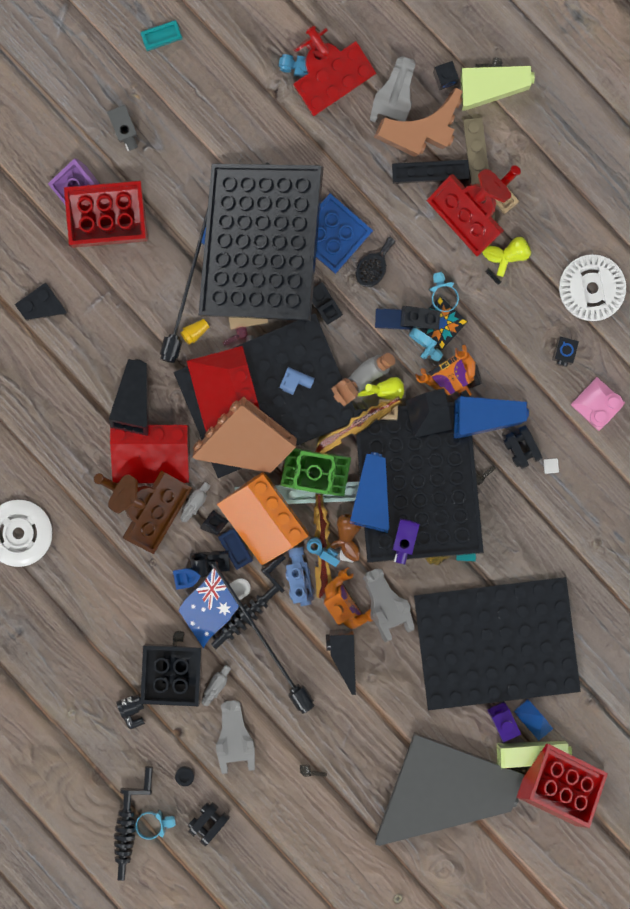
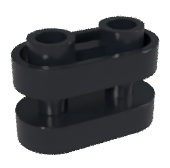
M526 425L518 428L519 435L514 436L510 432L504 435L505 440H503L507 450L511 449L514 455L512 460L515 466H520L521 469L529 466L527 460L531 458L535 462L543 459ZM522 441H524L528 449L526 453H523L519 445Z
M207 802L200 810L201 816L198 819L194 817L188 824L190 828L188 833L193 837L199 833L202 836L199 842L205 847L230 818L225 812L221 816L215 812L218 806L214 802L211 804ZM211 818L215 823L207 831L203 826Z

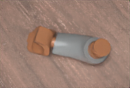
M386 353L383 356L376 355L369 358L348 379L344 378L331 389L335 394L334 398L337 402H340L343 406L347 405L358 396V393L367 384L387 374L390 367L395 364L394 356Z

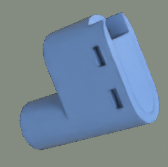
M288 367L279 388L293 395L298 384L310 389L315 378Z

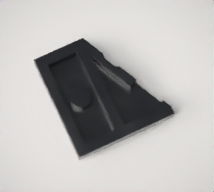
M46 282L14 304L26 321L66 315L68 313Z

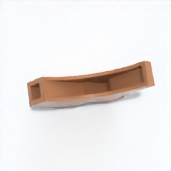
M458 88L453 89L443 105L426 118L416 121H395L385 117L381 120L374 138L413 157L424 152L427 145L425 141L440 149L450 146L454 140V135L452 134L455 129L448 125H451L455 118L453 113L455 108H458L463 98L460 96L463 91Z

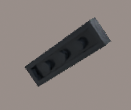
M468 160L392 164L393 184L445 181L452 174L458 180H469Z

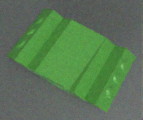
M295 448L286 457L280 486L327 495L344 496L351 457Z

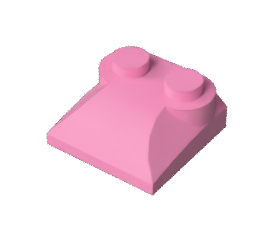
M596 377L572 402L571 406L596 430L600 431L623 407L625 402L620 395L614 393Z

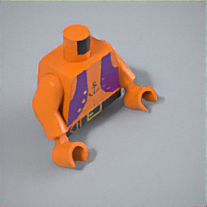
M462 345L463 351L455 348V356L430 370L428 375L424 368L420 369L423 375L415 374L416 380L419 383L427 384L435 390L444 389L448 396L457 391L462 397H470L472 393L467 385L474 380L475 360L467 352L466 345Z
M347 567L339 571L338 576L326 585L324 605L338 625H345L350 629H355L367 623V621L372 622L373 620L370 616L371 608L363 614L343 584V581L353 578L354 575H347L346 571L349 569Z

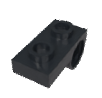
M403 306L400 326L439 330L441 311Z
M228 551L190 553L191 570L196 571L201 576L200 578L209 575L213 570L210 565L216 561L221 572L230 571Z

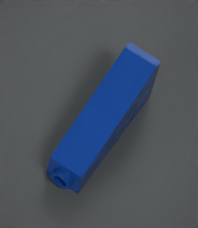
M460 396L455 400L454 438H462L521 425L529 417L527 402Z
M371 452V454H366L350 524L388 533L389 513L386 458H383L382 454Z

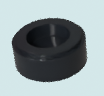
M188 766L180 767L175 774L176 782L184 787L192 784L195 778L194 771Z

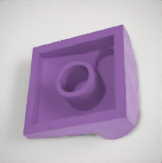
M73 159L48 183L64 205V187L100 184L86 165L78 159Z

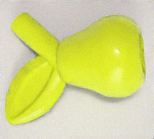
M515 237L504 250L496 246H488L482 253L487 260L493 263H500L496 275L504 277L508 262L527 260L531 256V249L525 238Z
M392 377L378 383L377 386L367 384L365 390L358 393V396L377 394L378 397L388 400L399 396V400H401L404 395V384L400 378Z

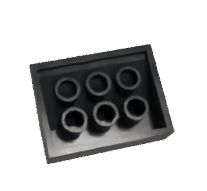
M329 630L330 634H326V651H330L331 657L351 694L356 695L353 630Z

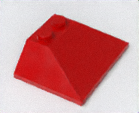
M243 346L187 361L206 432L210 427H215L220 416L224 413L227 414L230 411L231 405L242 397H245L259 408Z

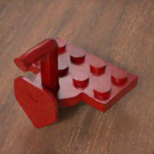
M315 26L310 27L306 31V34L310 37L293 49L294 52H297L306 46L309 50L305 57L307 74L292 85L312 116L317 115L377 74L357 41L339 51L336 46L324 43L320 37L328 29L324 28L317 32Z
M513 165L510 171L500 180L491 170L484 169L478 174L480 184H471L466 188L452 174L426 201L478 257L504 232L491 216L495 212L496 200L504 203L511 198V192L506 186L516 176L520 175L521 170L518 166Z

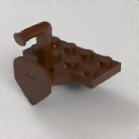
M163 471L160 472L152 487H138L137 479L130 475L122 477L118 484L104 477L101 473L94 476L96 484H101L113 491L108 502L109 509L117 514L125 510L127 517L132 520L122 538L152 554L156 552L192 490V487Z

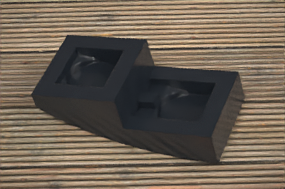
M321 281L313 287L312 303L326 325L343 316L324 283Z

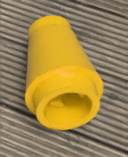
M202 319L184 327L180 334L184 341L190 345L191 343L194 344L210 327Z

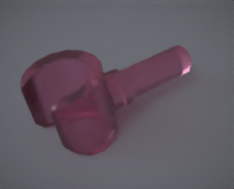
M246 327L237 328V335L225 340L223 345L226 346L233 341L246 338L248 335Z

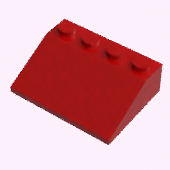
M141 181L64 187L69 246L72 248L148 241Z
M149 425L148 436L110 427L113 482L119 483L122 477L130 475L137 479L138 483H154L160 472L163 471L183 483H189L188 425Z
M546 744L524 776L516 798L575 826L590 828L608 773L550 744Z

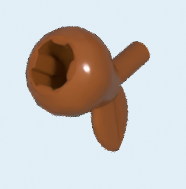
M343 514L337 519L339 539L330 543V548L335 550L341 546L342 553L348 559L358 561L360 552L352 540L360 531L361 526L350 524L351 514Z

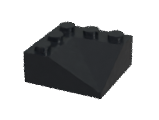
M144 644L140 704L199 707L202 648Z

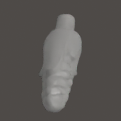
M204 482L200 489H196L191 494L186 505L182 508L183 513L180 517L182 522L186 523L193 515H196L198 509L205 502L206 492L211 485Z
M224 665L221 672H217L211 678L208 687L203 692L204 697L201 701L203 706H208L225 687L228 680L227 675L231 670L229 666Z

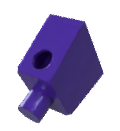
M400 519L393 550L396 551L394 562L406 564L408 554L412 555L420 523ZM402 539L408 540L407 547L401 546Z
M505 702L487 709L502 743L521 735Z

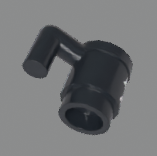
M139 694L116 701L120 715L125 720L129 729L145 724L143 717L135 720L131 717L144 709V705L140 704L141 697Z

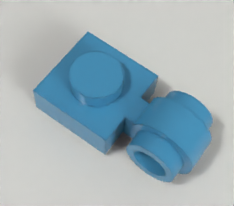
M283 54L279 59L278 66L280 71L290 73L292 69H295L294 76L303 77L307 74L304 56L297 55L296 62L293 60V56Z
M312 537L307 541V550L310 553L319 555L321 559L337 567L340 562L337 551L330 547L328 549L322 548V542L317 537ZM315 543L318 546L316 548H313L311 544Z

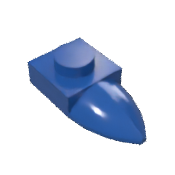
M191 568L173 571L176 590L194 587L201 577Z

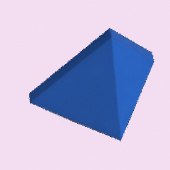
M529 699L514 710V713L538 741L553 729Z

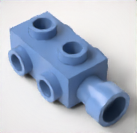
M303 547L290 549L288 554L289 558L292 559V565H287L285 572L286 579L290 584V598L293 600V604L300 603V606L311 605L312 600H314V589L311 585L310 570L307 562L303 560Z

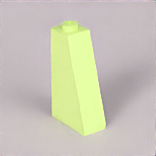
M531 66L462 68L460 73L461 90L463 91L461 94L463 98L461 102L462 111L529 90L535 80L534 72H531Z
M566 741L497 743V763L501 768L532 766L546 744H550L572 755V748L568 746Z

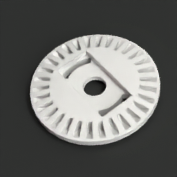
M585 255L575 259L565 268L559 282V294L565 308L575 317L585 321H600L613 315L622 305L626 295V281L621 269L609 258L601 255ZM586 270L599 271L598 273H588L584 276L581 275V273ZM591 282L598 285V291L594 294L587 291V285ZM601 300L605 302L600 306H587V303L594 304L600 302Z
M12 500L0 505V528L2 524L4 525V542L2 543L0 539V562L9 566L22 567L40 560L48 551L52 541V525L45 511L38 505L26 500ZM33 524H35L37 529V538L35 543L32 541L34 538V529L32 527ZM17 527L24 530V536L21 539H16L13 536V531Z

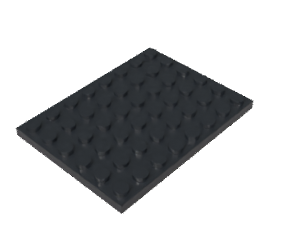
M212 164L199 316L311 321L324 168L322 165Z
M316 314L311 315V321L298 320L233 347L243 346L259 409L296 437V446L350 424L351 418H355V408L352 401L343 406L334 398L335 394L331 388L343 379ZM187 366L173 373L199 435L203 440L206 437V431ZM288 367L315 378L310 389L298 384L293 395L282 391L283 389L279 387ZM212 463L217 478L242 469L240 467Z
M447 402L452 430L414 438L407 406H398L397 420L376 419L369 427L356 435L360 478L366 454L376 452L382 454L383 458H386L389 530L386 533L364 527L367 563L394 561L396 551L393 550L401 518L420 523L412 555L408 554L407 560L484 553L472 435L454 438L455 402ZM368 409L354 410V417H360L362 412ZM373 409L369 415L356 420L355 427H361L367 418L378 412V409ZM402 539L401 546L407 547L408 540Z
M566 577L413 595L428 711L581 692Z

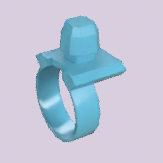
M438 272L433 274V281L437 286L429 289V291L433 292L431 297L432 304L439 311L449 312L457 306L459 296L452 287L454 283H444V274ZM443 286L452 288L457 295L455 306L448 311L438 309L433 302L435 291Z
M413 327L408 335L426 348L420 357L427 359L430 355L432 360L440 361L443 353L437 348L434 349L437 342Z
M160 810L158 813L147 811L138 817L136 831L141 838L146 840L154 839L158 835L163 838L166 832L165 827L167 829L174 827L176 820L174 816H165V819H163ZM153 814L159 820L161 830L157 835L146 837L139 832L137 822L142 815Z

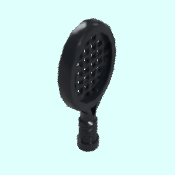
M388 237L386 239L387 241L380 252L369 254L359 262L355 276L361 286L373 287L383 279L387 266L385 255L396 242L393 238ZM370 259L372 260V262H375L372 268L370 267V265L367 269L361 266L362 263L365 264L364 261L370 263ZM376 263L378 264V267H382L381 269H379V272L373 269L374 267H376ZM363 269L372 274L371 276H369L370 278L367 281V283L365 282V279L362 280V277L365 278L364 274H360L361 272H363Z

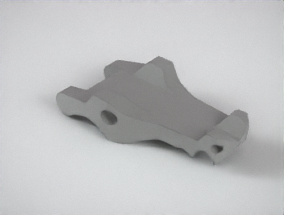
M405 56L397 58L389 80L375 95L370 116L371 122H376L378 113L398 121L406 120L412 106L410 84L416 65L413 59Z
M376 568L367 572L363 580L366 583V589L371 598L370 616L378 627L383 641L388 642L392 640L389 630L401 624H404L407 632L413 631L415 627L408 601L399 597L391 590L384 578L382 569Z
M236 700L225 701L221 705L222 731L216 744L222 774L228 773L227 763L246 760H248L249 771L255 770L254 740L244 725L241 703Z

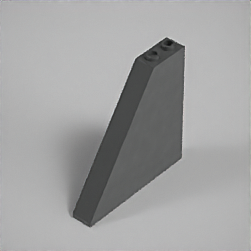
M414 732L375 838V845L381 846L511 812L513 807L516 808L519 799L516 797L524 774L513 768H501L497 762Z

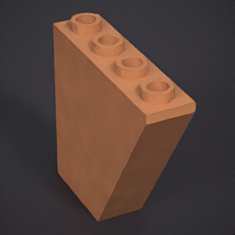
M242 397L231 405L230 411L227 414L224 413L220 416L215 427H210L207 430L206 437L202 441L199 439L195 443L192 457L196 460L271 473L296 448L297 438L245 397Z

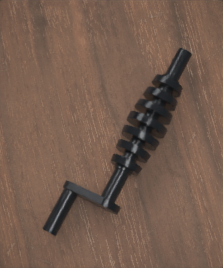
M283 554L274 558L265 568L261 569L274 586L263 596L257 595L256 602L251 599L249 601L252 605L251 607L247 604L243 605L250 617H253L255 620L259 618L255 614L257 611L260 614L263 613L262 606L267 608L268 601L278 591L281 593L285 591L270 575L286 559ZM240 608L237 610L240 617L238 618L233 614L232 618L235 622L232 623L229 620L227 622L229 627L223 626L222 634L211 643L215 650L227 639L233 640L235 638L233 636L234 632L240 635L241 632L238 630L240 627L244 631L248 628L244 625L245 622L251 626Z
M145 766L144 789H120V793L124 794L123 809L119 810L118 816L121 817L117 818L116 823L121 825L115 826V831L118 833H114V839H116L114 846L117 847L114 849V854L119 855L115 857V862L118 863V881H125L126 864L131 861V858L128 856L132 855L133 851L127 848H133L134 842L132 840H135V834H132L135 832V827L130 826L135 824V820L130 818L134 817V811H131V796L152 794L153 767Z

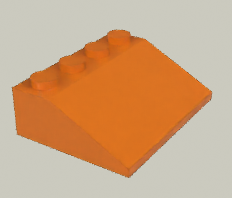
M265 472L259 473L217 503L261 565L290 550L309 537V532Z

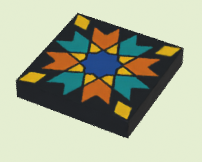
M441 296L434 302L435 306L443 311L453 308ZM433 304L428 308V309H431V310H437V309L433 306ZM453 309L449 312L441 311L439 330L418 329L436 341V345L443 350L468 321Z

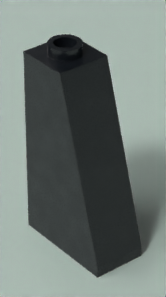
M128 359L109 416L110 427L148 436L149 383L147 363L139 359Z

